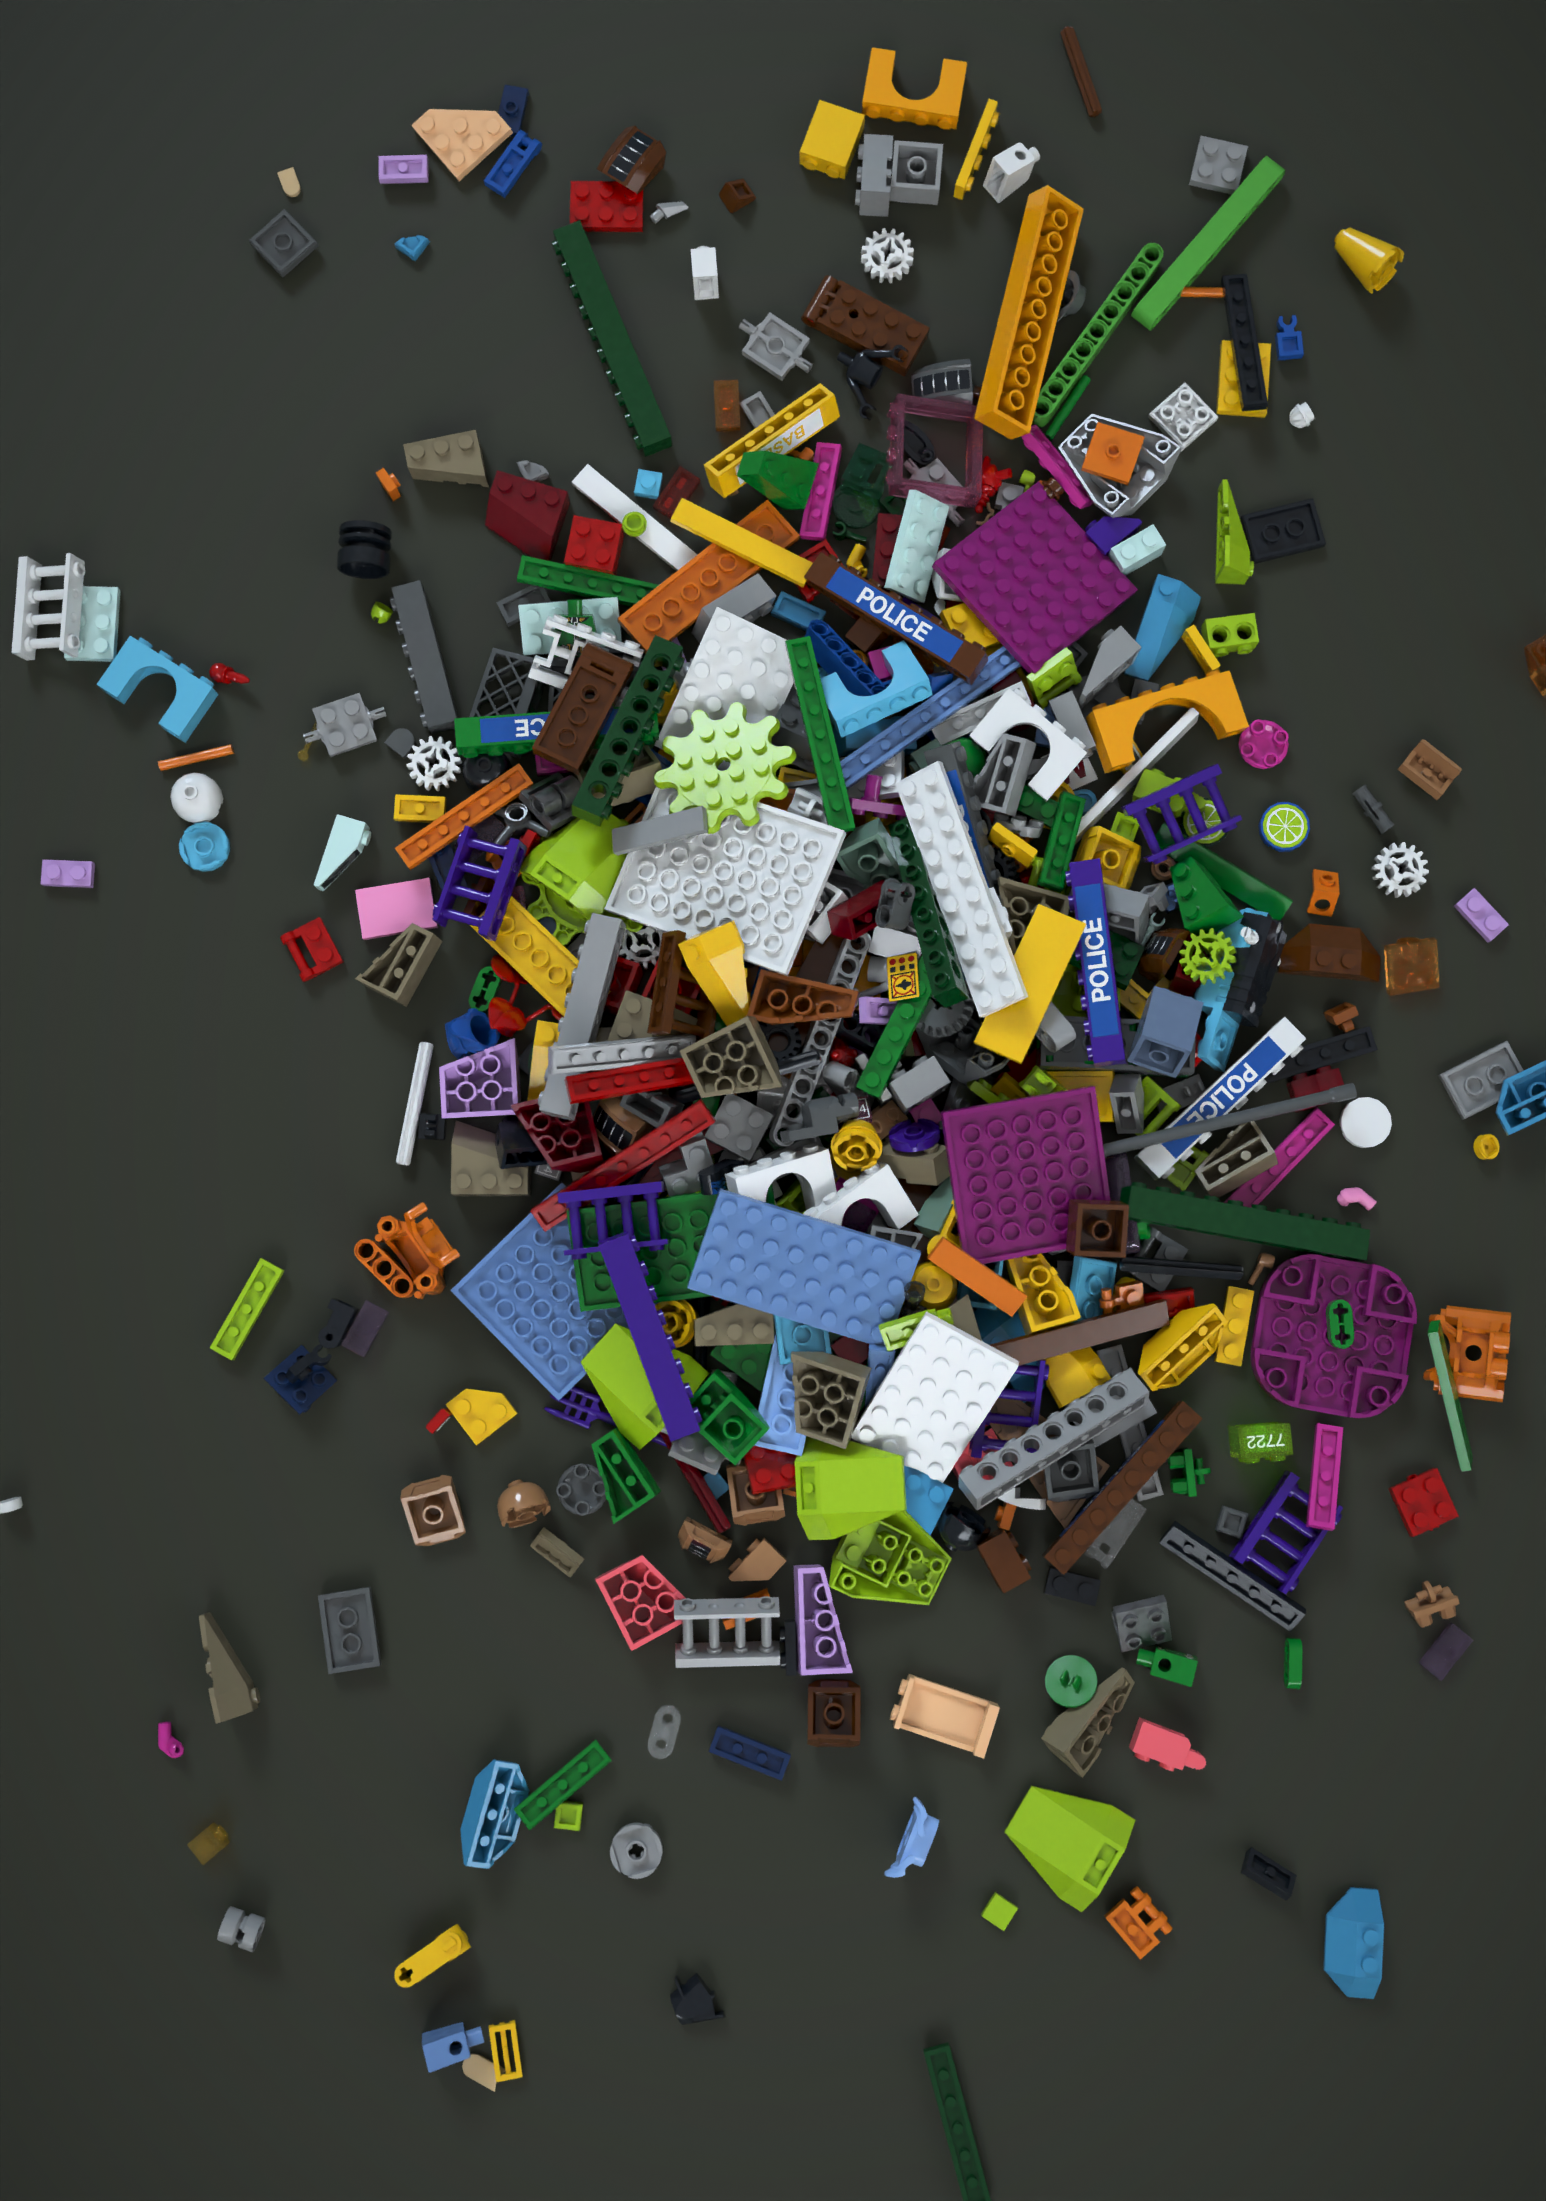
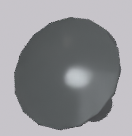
M584 1463L573 1465L564 1471L559 1479L556 1493L564 1508L573 1514L584 1516L594 1513L602 1507L606 1500L602 1476H600L598 1468L593 1465Z

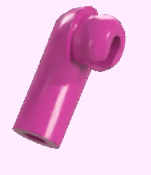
M171 1722L158 1723L159 1749L171 1758H178L184 1753V1747L181 1742L171 1735Z

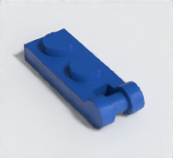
M523 130L518 131L485 178V186L505 198L533 157L540 152L542 142L537 139L532 140ZM525 146L526 150L524 151L520 147Z

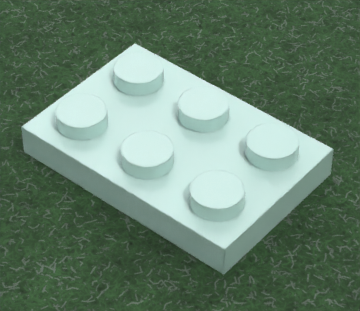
M83 586L78 657L73 658L64 653V658L67 661L112 662L117 655L121 592L118 587Z

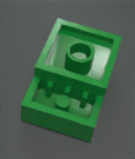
M718 1368L693 1394L694 1397L689 1399L692 1408L698 1407L702 1422L698 1423L700 1428L698 1432L734 1465L770 1429L767 1422L752 1403Z

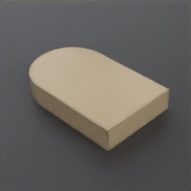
M294 168L277 172L285 194L289 197L298 196L301 187Z

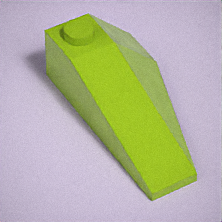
M1222 479L1218 487L1215 583L1245 585L1249 576L1253 575L1254 562L1250 561V550L1228 480Z

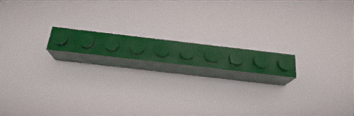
M579 220L553 230L555 240L551 242L556 256L561 255L563 262L560 265L565 278L570 276L572 284H569L574 299L579 298L581 305L578 308L582 319H588L590 327H587L592 342L597 341L599 348L596 351L600 362H606L609 369L605 372L610 385L615 384L617 392H614L618 405L620 407L624 405L627 412L623 414L628 428L633 427L636 435L633 436V440L637 450L642 449L645 457L672 447L669 430L581 221Z
M1131 1182V1186L1122 1187L1120 1201L1129 1205L1128 1220L1346 1260H1367L1370 1230L1361 1228L1360 1223L1346 1222L1345 1225L1337 1224L1338 1220L1334 1218H1322V1221L1315 1220L1314 1215L1299 1213V1216L1290 1215V1210L1275 1209V1212L1267 1211V1206L1252 1204L1250 1208L1243 1206L1242 1201L1228 1200L1227 1203L1219 1202V1197L1204 1196V1199L1195 1197L1196 1193L1180 1191V1194L1171 1193V1188L1156 1187L1155 1190L1147 1189V1184Z

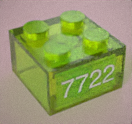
M1266 1422L1228 1426L1231 1457L1239 1458V1462L1258 1463L1260 1462V1457L1270 1461L1286 1460V1455H1293L1290 1423Z

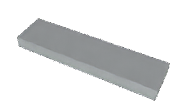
M699 806L612 829L613 853L618 856L708 833L706 808Z

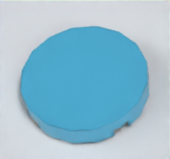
M206 821L197 822L187 827L184 831L182 839L180 838L179 852L184 862L194 870L201 872L214 871L221 867L228 859L230 841L225 831L219 826Z

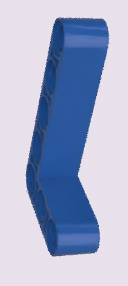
M817 619L810 622L805 637H811L816 661L829 675L836 672L850 693L857 696H872L882 692L889 686L892 679L882 682L826 622ZM917 702L905 709H902L901 711L918 705L920 702Z

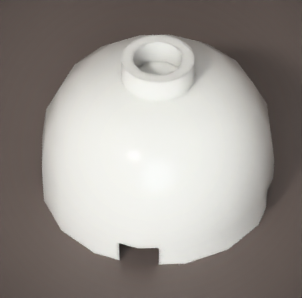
M186 774L175 782L171 790L170 798L174 810L182 819L193 824L211 821L218 815V810L221 804H223L222 790L213 779L204 774Z

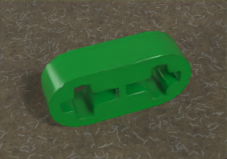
M488 966L481 969L469 996L470 1007L476 1008L483 1013L488 1012L489 1003L496 997L502 979L495 974L492 967ZM493 972L496 981H491L488 988H485L487 981L484 979V976L490 975ZM484 991L486 992L484 999L487 1004L477 1008L478 1004L475 1002V999H480Z
M1333 1300L1326 1307L1328 1341L1335 1348H1348L1354 1341L1352 1308L1345 1300ZM1338 1304L1340 1308L1345 1310V1313L1340 1314L1341 1323H1339L1338 1314L1333 1313V1309H1336ZM1339 1325H1341L1342 1334L1347 1336V1339L1342 1340V1344L1340 1340L1335 1339V1335L1340 1333Z
M1286 1638L1284 1686L1286 1689L1301 1688L1303 1655L1301 1639Z

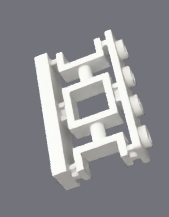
M554 614L553 617L548 616L542 632L554 637L548 659L535 655L528 677L563 689L569 676L541 667L540 665L550 668L553 657L556 655L568 660L564 673L570 675L574 669L571 667L578 646L584 648L588 642L608 652L609 649L600 646V644L633 655L634 657H630L624 654L622 659L633 663L636 667H639L644 650L640 649V644L630 640H626L625 643L615 640L616 636L603 631L601 634L592 632V627L578 623L575 626L567 623V618ZM552 627L585 638L586 641L576 637L572 650L558 646L562 632L554 630ZM628 687L624 688L615 707H620L629 689ZM591 694L586 696V698L592 699L594 697Z

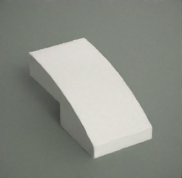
M1014 1487L998 1497V1499L1018 1507L1036 1510L1046 1509V1499L1020 1498V1487Z

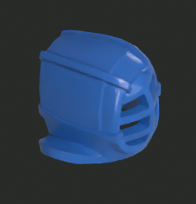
M476 1008L468 1009V1013L445 1024L449 1048L458 1060L495 1046L501 1036L497 1029L490 1028L487 1015Z

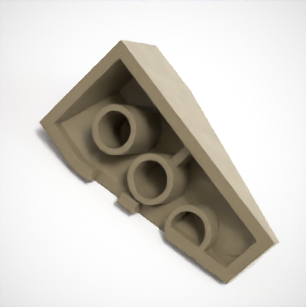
M211 1612L200 1615L199 1623L202 1645L205 1652H209L207 1664H205L206 1673L213 1679V1687L209 1688V1696L215 1723H221L253 1712L259 1708L258 1703L261 1701L258 1688H254L252 1679Z
M1122 1667L1098 1685L1094 1696L1086 1704L1076 1708H1068L1047 1727L1041 1738L1054 1755L1082 1778L1098 1758L1102 1750L1098 1746L1104 1734H1110L1113 1728L1110 1725L1115 1713L1122 1710L1135 1683L1127 1670Z

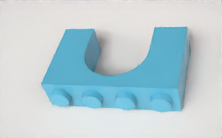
M129 636L96 685L111 697L125 704L137 685L145 677L155 673L172 676L176 683V696L158 724L165 731L186 743L219 695L213 689L214 683L203 676L200 679L192 675L194 671L183 663L179 666L172 662L173 658L164 651L160 650L157 653L152 650L153 645L140 637L137 640Z
M904 640L881 650L885 667L893 679L889 686L878 694L857 696L850 693L836 672L821 678L829 717L841 738L933 696L928 676Z

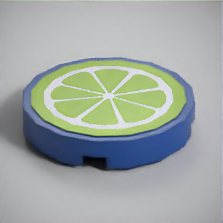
M1278 802L1270 806L1263 813L1258 825L1259 835L1268 847L1279 852H1290L1300 847L1307 839L1310 831L1309 818L1305 811L1297 804L1290 802Z

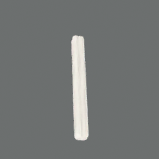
M428 1042L419 1043L396 1163L409 1166L411 1163L434 1047L433 1044Z

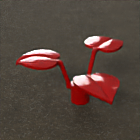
M494 954L491 960L493 971L502 980L514 983V989L509 1002L499 997H495L490 1001L488 1016L491 1029H497L502 1035L512 1037L516 1031L523 1030L529 1021L546 1010H552V1015L557 1020L563 1017L549 1003L525 1018L519 1008L513 1007V1003L520 983L527 984L528 982L500 954Z

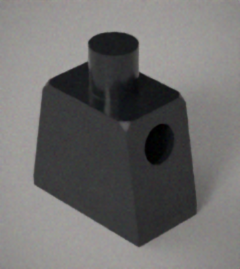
M514 1115L505 1116L502 1122L498 1124L495 1137L500 1169L547 1165V1161L522 1123L517 1121Z

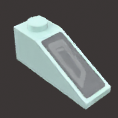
M337 814L314 882V886L318 890L324 891L363 852L364 846H368L371 839V831H369L370 828L365 822Z

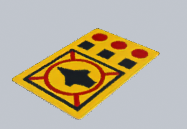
M917 953L888 957L889 1001L919 997Z

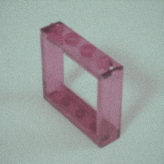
M897 394L894 402L890 403L887 414L888 418H891V425H889L887 430V440H890V447L886 455V462L890 464L885 480L889 485V496L907 498L909 490H918L944 504L970 508L976 506L982 497L983 424L974 419L977 406ZM905 413L966 422L965 487L903 478Z

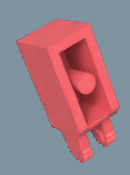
M1139 1717L1129 1748L1135 1752L1134 1757L1149 1762L1150 1758L1160 1762V1767L1174 1772L1175 1768L1183 1770L1184 1765L1196 1770L1205 1768L1206 1758L1198 1751L1190 1748L1191 1744L1184 1734Z

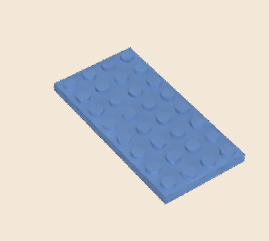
M720 1188L687 1288L868 1344H884L879 1331V1324L898 1319L921 1252L911 1247Z

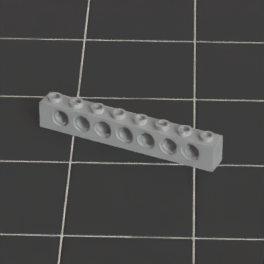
M1131 1369L1124 1373L1119 1372L1110 1379V1382L1103 1386L1098 1385L1089 1392V1395L1082 1399L1077 1398L1068 1405V1408L1060 1413L1058 1411L1052 1413L1039 1426H1031L1018 1439H1010L997 1452H989L976 1465L965 1467L960 1472V1475H958L959 1488L976 1511L1147 1405L1149 1390ZM1118 1395L1122 1399H1113L1111 1396ZM1097 1408L1101 1410V1412L1094 1413L1090 1411V1409ZM1075 1421L1078 1422L1080 1425L1072 1426L1069 1424V1422ZM1056 1435L1059 1438L1049 1439L1047 1436ZM1034 1448L1037 1452L1029 1453L1026 1449ZM1011 1461L1014 1462L1016 1465L1006 1466L1004 1463ZM984 1475H991L994 1478L991 1480H985L982 1477Z

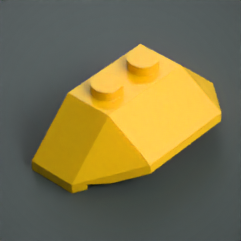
M1208 1304L1181 1310L1170 1320L1169 1326L1162 1327L1143 1345L1138 1374L1150 1390L1157 1391L1158 1389L1180 1385L1216 1351L1223 1334V1329L1226 1328L1228 1323L1215 1304Z

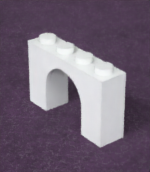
M1008 688L969 737L990 753L1003 733H1006L1011 728L1024 724L1039 728L1049 741L1050 753L1048 760L1028 783V786L1044 800L1048 801L1087 754L1083 750L1086 745L1076 737L1071 740L1064 734L1066 729L1057 721L1053 723L1045 718L1047 713L1035 704L1034 707H1031L1025 702L1027 697L1016 688L1012 691Z
M817 1143L807 1144L803 1146V1150L797 1152H782L780 1157L775 1159H760L753 1166H737L733 1168L734 1172L725 1174L728 1191L766 1202V1194L771 1183L782 1174L794 1173L801 1185L806 1210L818 1207L824 1202L823 1198L832 1192H837L829 1149L818 1146Z
M878 1161L874 1166L865 1169L859 1176L845 1181L844 1187L839 1191L823 1198L824 1202L818 1207H812L803 1213L804 1215L842 1226V1219L847 1208L857 1200L869 1198L876 1205L889 1227L899 1230L919 1215L889 1165Z

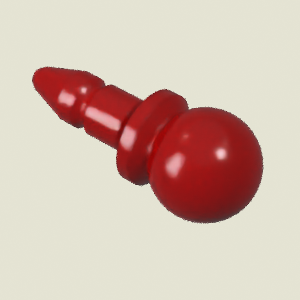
M222 663L213 664L209 670L211 679L217 683L230 684L231 682L244 684L250 682L247 676L234 672L232 667Z

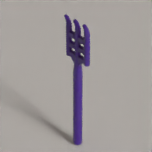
M576 1386L569 1390L572 1392L569 1399L562 1397L558 1401L550 1394L551 1398L567 1405L564 1412L545 1407V1411L587 1429L591 1427L590 1422L595 1419H600L607 1424L617 1427L610 1413L600 1410L598 1402L601 1401V1397ZM577 1394L583 1396L580 1403L574 1401ZM587 1399L593 1400L591 1408L585 1406ZM571 1408L577 1409L575 1417L569 1415ZM582 1412L588 1414L585 1421L580 1419ZM659 1433L651 1440L667 1447Z

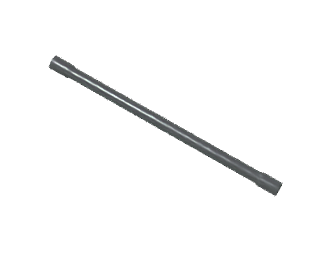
M1349 1083L1301 1097L1103 1144L1104 1156L1106 1158L1107 1156L1322 1104L1353 1099L1357 1097L1355 1085Z

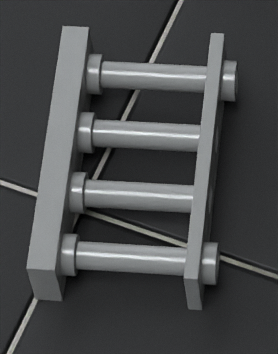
M779 1597L685 1598L674 1600V1620H682L683 1643H675V1668L780 1665L779 1641H772L771 1617H780ZM735 1618V1642L719 1641V1619ZM745 1618H761V1641L746 1642ZM693 1619H709V1643H693Z

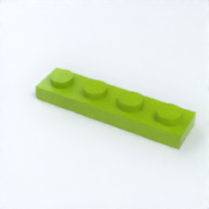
M260 1258L211 1344L210 1349L230 1360H235L285 1270Z

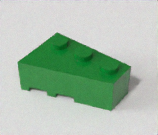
M769 451L744 452L737 476L783 510L805 509L819 463Z
M1192 856L1170 867L1184 928L1196 936L1200 935V929H1203L1205 934H1208L1211 928L1217 932L1244 917L1234 906L1231 899L1223 892L1221 886L1210 872Z
M618 1428L613 1429L591 1444L599 1474L602 1476L605 1487V1496L610 1505L613 1524L661 1492V1489L628 1439L620 1433Z

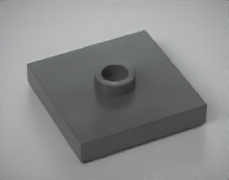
M285 209L248 240L250 245L282 278L318 247L315 239Z

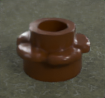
M1052 477L1042 482L1043 489L1049 498L1059 500V496L1064 493L1060 484Z

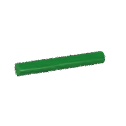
M1083 375L1049 426L1044 434L1048 440H1053L1091 381L1088 376Z

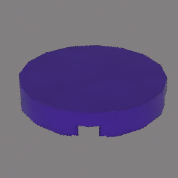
M923 1118L918 1119V1122L911 1123V1120L902 1121L889 1131L891 1147L901 1152L926 1150L937 1144L941 1137L938 1124Z

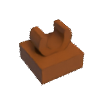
M1344 1002L1323 1012L1326 1021L1338 1026L1340 1031L1344 1030L1346 1033L1355 1029L1351 1018L1359 1015L1355 1005Z

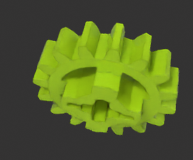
M1213 928L1209 930L1208 934H1205L1203 929H1200L1199 936L1193 933L1190 934L1192 941L1184 940L1183 944L1186 950L1179 951L1180 955L1184 957L1179 962L1182 967H1185L1183 969L1185 974H1191L1190 977L1194 982L1200 978L1203 985L1206 984L1207 979L1216 984V977L1218 976L1223 980L1226 979L1224 972H1232L1233 969L1229 964L1236 963L1237 961L1235 956H1233L1236 953V949L1234 946H1231L1233 942L1230 937L1225 938V934L1222 931L1216 935ZM1203 951L1212 956L1213 962L1204 957Z

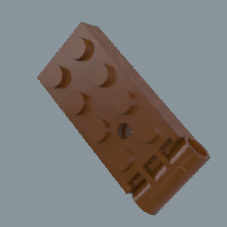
M828 275L823 278L801 317V320L807 326L826 334L857 352L865 349L892 350L896 345L904 346L908 349L909 353L904 350L899 351L898 358L904 361L902 363L893 357L871 358L904 377L907 375L928 338L930 330L926 325L853 286Z
M588 642L532 746L533 754L579 775L618 702L626 682L632 674L634 664ZM589 694L594 696L592 699L586 698Z

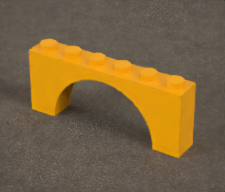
M1215 670L1207 673L1205 678L1198 679L1197 676L1184 680L1181 685L1175 686V683H1170L1162 686L1160 691L1154 693L1150 689L1139 693L1138 697L1133 699L1126 696L1116 700L1115 704L1109 706L1106 703H1102L1092 707L1093 711L1086 716V720L1096 744L1104 773L1126 768L1135 761L1133 753L1135 727L1143 713L1158 706L1177 705L1188 709H1196L1199 715L1209 723L1218 740L1240 734L1247 729L1249 725L1230 670L1220 673V670Z

